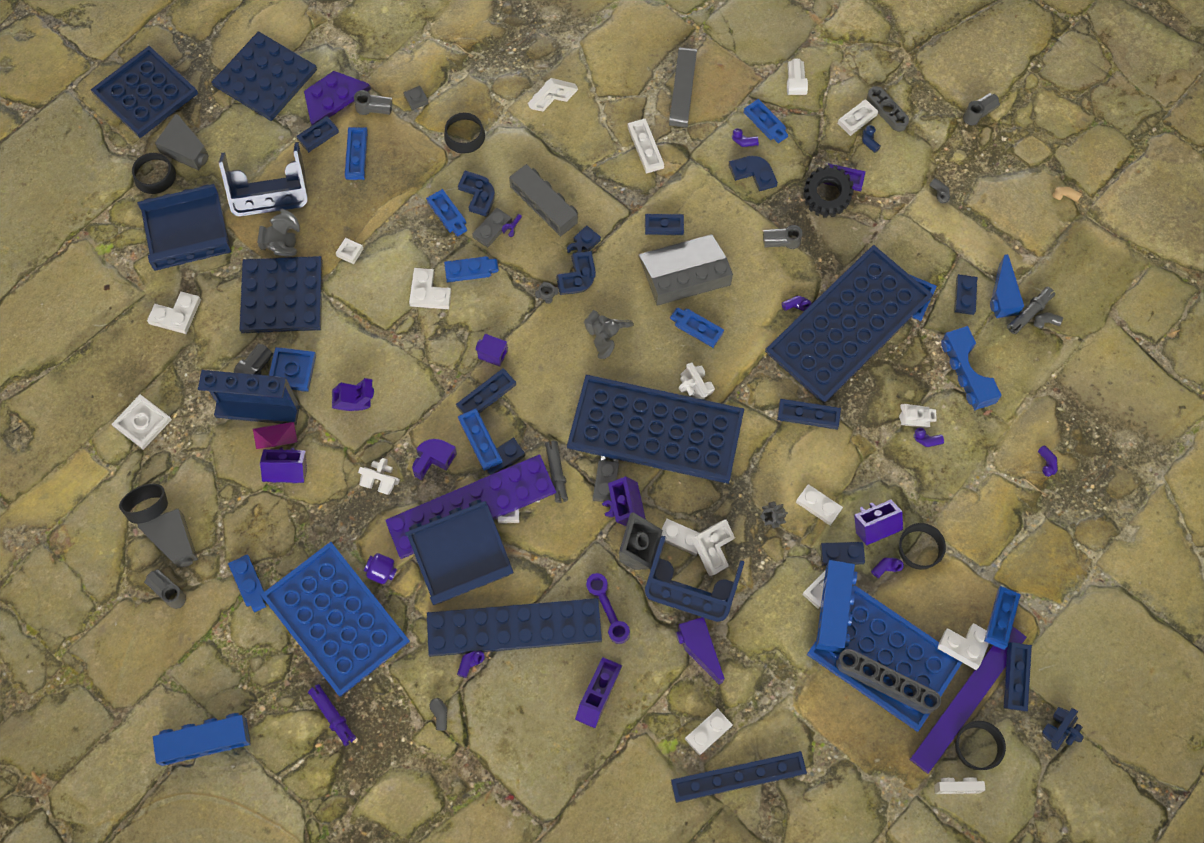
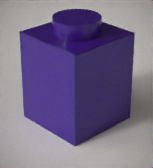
M484 334L483 339L478 340L475 350L477 351L478 359L500 367L508 352L507 341Z

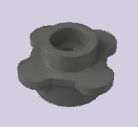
M543 282L539 290L535 292V296L550 304L553 301V297L558 295L559 290L551 283Z

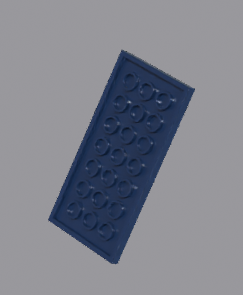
M872 245L765 349V352L819 401L825 404L933 297V294L880 249Z
M586 375L569 435L567 449L729 484L744 408Z

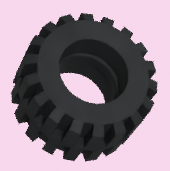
M825 165V168L819 167L806 180L803 198H805V204L809 206V210L811 212L815 211L817 216L821 214L823 218H827L828 215L835 217L836 214H841L844 209L846 210L854 192V189H852L853 181H850L849 174H844V169L838 170V166H833V168H830V165ZM822 183H832L838 188L839 197L832 201H826L818 195L817 187Z

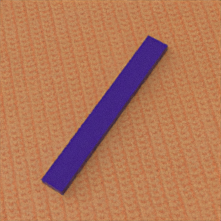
M1012 627L1009 642L1022 644L1027 637ZM992 645L984 656L980 667L973 671L909 759L927 774L930 773L1006 667L1007 648L1003 650Z

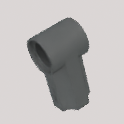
M365 90L357 91L354 95L355 109L360 115H367L370 112L390 115L392 111L393 101L390 97L370 95Z
M989 93L978 101H971L963 115L964 122L968 125H976L981 118L1000 106L999 97L995 93Z
M790 225L786 229L763 230L764 248L786 246L789 249H796L801 244L802 229L797 225ZM789 236H796L797 238L792 239Z
M258 343L245 360L242 359L237 363L234 373L261 375L262 368L273 356V352L265 345Z
M159 569L151 571L146 576L144 583L169 607L178 609L185 604L186 595ZM177 593L176 598L170 600L171 595Z

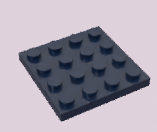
M258 31L213 79L212 84L215 88L272 121L317 71V67L315 64Z
M150 46L146 47L90 89L93 95L139 138H142L198 94L197 89Z
M322 257L243 259L239 329L241 334L321 330Z

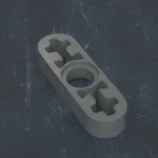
M875 86L870 88L867 101L878 110V114L893 130L898 132L904 131L909 122V117L881 87ZM890 106L893 111L886 112L883 107Z

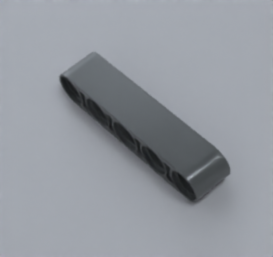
M679 47L669 126L688 128L697 49Z
M846 649L842 651L836 660V666L842 673L921 713L930 714L941 705V697L936 691L854 650ZM843 657H849L852 660V666L844 664ZM863 667H869L873 675L867 676L864 674ZM883 677H889L893 685L887 686L883 682ZM904 687H908L913 691L912 697L904 693ZM925 697H928L933 701V707H929L925 704Z

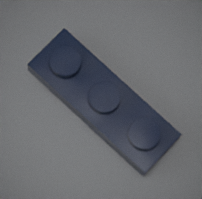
M502 368L456 403V407L462 414L477 408L480 414L515 387L516 381Z
M780 399L777 420L838 430L841 408Z
M1008 643L1003 709L1028 711L1032 645Z

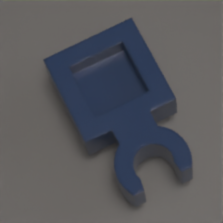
M586 225L573 237L575 243L568 245L567 253H570L572 250H576V253H580L583 250L589 252L601 241V236Z

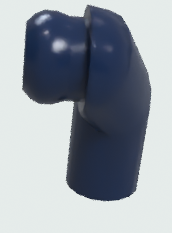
M868 125L862 132V142L876 153L881 145L874 140L875 127Z

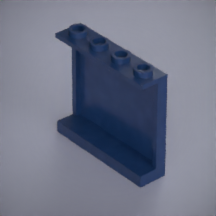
M215 184L185 189L182 192L165 194L160 197L147 198L144 201L137 202L142 212L150 255H148V260L154 271L231 253L221 201Z
M210 370L201 371L198 390L209 391L216 402L214 412L216 418L277 424L294 422L297 425L300 406L286 377Z
M481 499L469 503L470 507L462 510L461 507L449 511L450 515L442 518L441 515L429 519L430 523L423 526L421 523L409 527L410 531L405 532L417 559L433 605L514 574L486 501L481 502Z

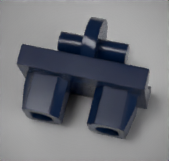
M1058 707L1053 715V720L1061 724L1060 727L1057 729L1048 723L1042 732V736L1050 741L1052 748L1057 751L1067 736L1068 738L1065 742L1068 745H1072L1074 741L1082 742L1084 736L1080 733L1083 727L1076 724L1073 728L1078 720L1076 716L1078 711L1074 708L1068 711Z

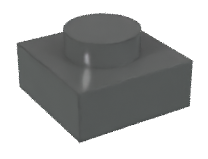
M421 86L403 92L404 98L411 110L429 104L428 98Z

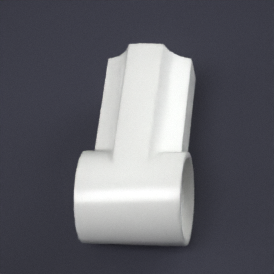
M793 59L787 65V95H807L808 80L805 78L804 62L800 59Z

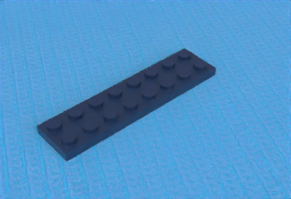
M598 598L427 612L429 657L467 654L475 650L492 652L602 642Z

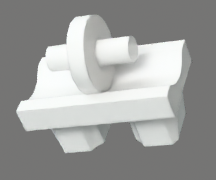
M689 363L680 374L682 384L679 386V390L681 392L687 391L689 396L692 395L693 398L704 400L715 390L712 382H703L705 370L702 366H694L693 363Z
M910 404L900 405L902 410L899 415L901 425L928 428L930 427V422L937 420L936 409Z
M382 458L379 463L372 462L371 467L377 468V471L360 467L358 472L362 474L360 486L372 489L374 480L378 479L381 481L378 492L390 495L394 485L399 484L400 479L384 474L385 471L391 473L393 467L387 466L388 460Z

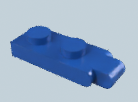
M759 99L744 108V114L768 139H774L777 143H780L788 137L785 125Z
M443 189L426 198L427 203L449 233L453 231L458 237L467 231L464 225L466 220Z
M487 256L444 262L447 283L490 277L491 273L499 271L497 259H489Z
M676 308L670 316V319L676 322L675 326L712 348L715 347L724 333V329L687 308L685 310Z
M247 554L228 563L247 607L251 606L254 613L266 608L264 599L261 596L265 591L249 555Z

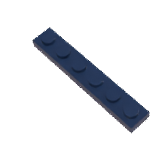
M799 751L671 779L675 803L802 776L806 775L807 771L802 752Z

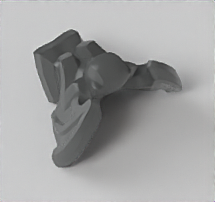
M280 209L281 214L270 219L271 227H259L257 243L261 250L269 249L274 251L275 255L294 256L297 254V250L293 248L296 238L295 234L288 233V230L294 229L300 232V225L297 218L291 212Z
M595 310L584 321L590 335L595 334L596 336L594 344L599 352V359H606L611 355L615 343L610 338L616 335L620 328L634 326L632 320L609 319L603 315L600 316Z

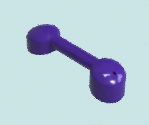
M600 573L591 574L586 582L587 589L591 595L599 598L611 624L608 630L610 639L616 644H623L630 638L629 626L617 619L606 595L608 582L605 576Z

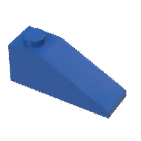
M1008 254L1004 255L999 264L990 301L991 311L995 313L996 318L1019 315L1024 308Z

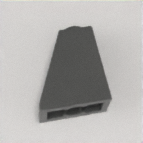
M177 114L174 115L155 142L160 154L198 171L202 165L206 164L209 157L205 146Z
M179 509L164 513L151 521L137 524L138 528L177 567H187L193 561L198 560L185 517Z

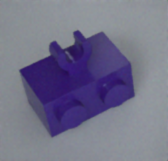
M283 447L279 450L263 449L260 460L262 482L304 483L307 473L306 451L295 450L294 448L283 450Z
M625 476L608 483L611 501L606 500L602 505L605 507L611 506L609 512L604 513L605 516L610 518L615 516L616 522L626 527L630 513L634 512L646 520L638 482Z
M892 500L877 506L874 503H869V509L865 510L863 507H860V513L854 515L856 534L866 546L903 530L902 511Z

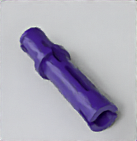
M315 685L316 689L314 690L312 687L308 694L330 723V729L336 732L344 746L349 745L348 741L350 740L352 743L356 736L347 726L345 717L340 716L321 685Z

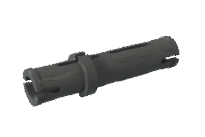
M1045 287L1037 297H1033L1030 300V304L1007 325L1009 331L1012 334H1017L1039 311L1045 308V305L1055 296L1054 290L1050 287Z
M551 441L552 446L549 442H546L545 447L551 481L556 490L554 494L555 502L562 503L561 498L566 502L568 500L565 487L567 481L565 476H563L558 442Z

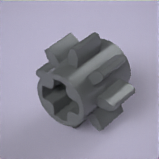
M773 501L769 502L767 506L762 507L764 511L760 517L765 522V526L771 524L772 528H777L780 524L786 523L785 517L788 512L783 508V504L776 506V502Z

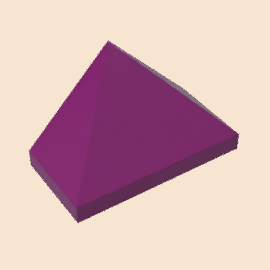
M294 422L253 429L256 449L298 442Z

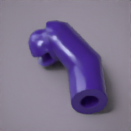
M736 128L733 130L732 139L741 147L759 145L758 136L745 137L741 129Z
M795 296L783 301L781 304L784 311L792 308L805 311L812 303L802 296Z
M919 427L915 429L914 439L923 446L932 447L944 444L942 434L929 436L924 428Z
M1044 445L1038 450V453L1046 460V466L1043 467L1042 472L1045 476L1049 477L1055 475L1058 471L1057 457Z
M886 557L871 570V573L876 578H880L885 571H901L904 564L897 558Z
M475 650L465 654L462 657L457 675L467 678L470 668L484 661V653Z

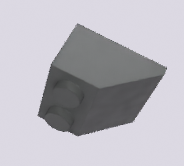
M634 512L630 513L619 550L620 562L634 570L651 569L663 530Z

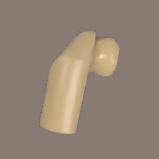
M1057 187L1052 194L1057 200H1061L1063 196H1066L1075 202H1078L1082 196L1081 193L1071 187Z

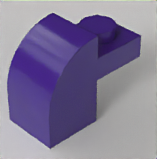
M364 378L357 385L339 383L332 389V408L344 411H360L370 408L371 399L374 396L372 379Z
M429 439L421 443L416 448L420 458H416L412 466L414 476L423 480L432 464L447 471L457 455L456 447L440 439Z

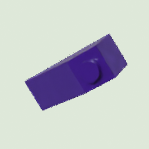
M704 617L679 624L678 631L675 632L678 643L683 644L684 650L718 684H722L725 678Z
M602 657L580 702L575 718L576 721L596 728L622 665Z

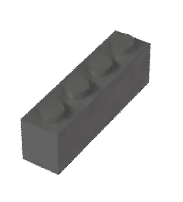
M526 164L509 177L510 187L560 237L578 224V212L575 207L569 206L565 202L564 197L560 193H556L552 189L551 184L540 177L536 169H531Z

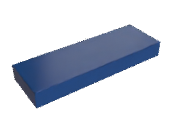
M348 127L345 165L346 180H365L367 127Z
M477 408L458 416V420L483 471L503 463Z
M1002 586L999 587L984 639L985 642L1003 650L1007 648L1021 594Z

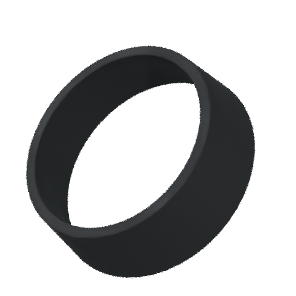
M466 112L458 113L450 117L446 122L444 140L447 146L457 153H471L479 149L484 143L485 130L477 116ZM460 120H470L481 127L478 137L468 143H459L452 140L447 130L453 123Z
M147 153L140 156L134 162L132 175L135 185L140 191L147 194H159L173 185L176 178V170L164 155L160 153ZM163 160L168 163L167 175L157 183L145 184L136 178L138 169L148 161Z
M146 484L127 493L120 501L119 508L128 521L139 524L160 516L166 510L168 500L163 486L159 484ZM160 498L149 508L138 512H131L137 504L144 500Z
M926 523L912 524L903 531L900 537L899 554L902 560L914 569L924 570L938 564L945 555V539L941 532L932 525ZM920 531L933 537L938 545V557L931 565L923 566L910 561L902 549V540L906 535Z
M978 720L969 722L960 730L955 748L959 759L967 767L974 770H989L999 765L1003 760L1006 752V743L997 727L989 722ZM967 729H984L995 739L997 755L990 765L983 768L976 767L970 764L961 754L959 739L960 735Z

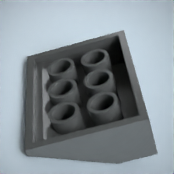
M712 234L639 254L657 306L727 287L732 282L733 273L727 257Z

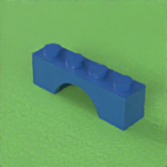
M966 326L947 332L941 341L943 351L947 352L950 358V366L956 371L958 382L966 392L967 401L973 406L975 411L996 404L1002 395L994 378L983 377L971 368L968 354L974 348L976 341L969 327Z

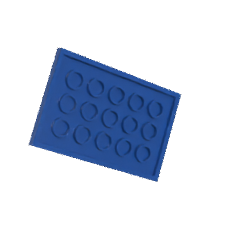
M329 542L261 594L339 697L343 696L410 642L332 542Z
M854 585L852 587V592H855L854 604L850 605L849 613L853 614L851 626H847V634H850L849 646L845 647L844 650H854L936 691L941 697L963 662L939 650L937 647L940 642ZM815 641L807 656L918 732L930 714L921 713L842 673L836 666V660L841 653L816 649ZM843 657L844 664L852 666V660L849 657ZM863 667L864 674L867 676L873 675L869 667ZM883 677V682L887 686L893 685L889 677ZM904 687V693L912 697L913 691L908 687ZM925 697V704L929 707H933V701L930 698Z

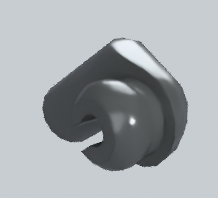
M934 178L930 186L937 191L938 201L940 203H947L950 199L949 187L937 178Z
M1045 312L1034 318L1036 320L1033 325L1041 329L1045 323L1060 326L1063 317Z
M434 698L430 701L429 707L436 717V730H447L448 709L440 698Z

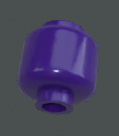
M376 553L374 556L370 555L364 568L366 577L380 584H385L388 579L393 580L397 571L394 568V560L380 553Z

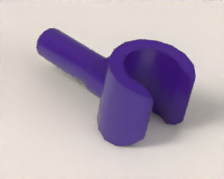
M520 214L516 216L511 224H505L502 227L503 234L506 230L510 229L509 237L514 236V228L522 218Z

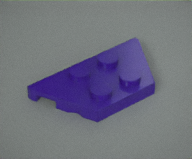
M332 71L304 90L311 126L326 116L330 118L352 103L357 91L365 90L368 92L371 90L370 85L364 81Z

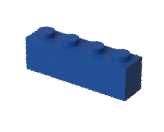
M829 560L826 565L816 649L842 653L845 647L849 646L850 634H847V626H851L853 616L852 613H849L850 605L854 604L855 592H852V585H855L857 581V572L854 571L855 564Z
M239 713L229 714L226 716V719L217 720L216 718L204 721V724L197 726L195 724H187L182 726V729L173 731V729L162 730L159 732V735L152 736L155 760L161 766L251 745L247 718Z

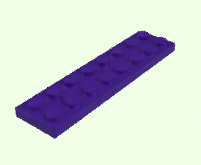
M539 454L388 518L385 521L400 559L414 554L408 536L405 534V532L410 531V526L421 523L422 526L430 523L429 519L441 515L442 518L450 515L449 511L461 507L462 510L470 507L469 503L481 499V502H487L494 520L556 493V490Z

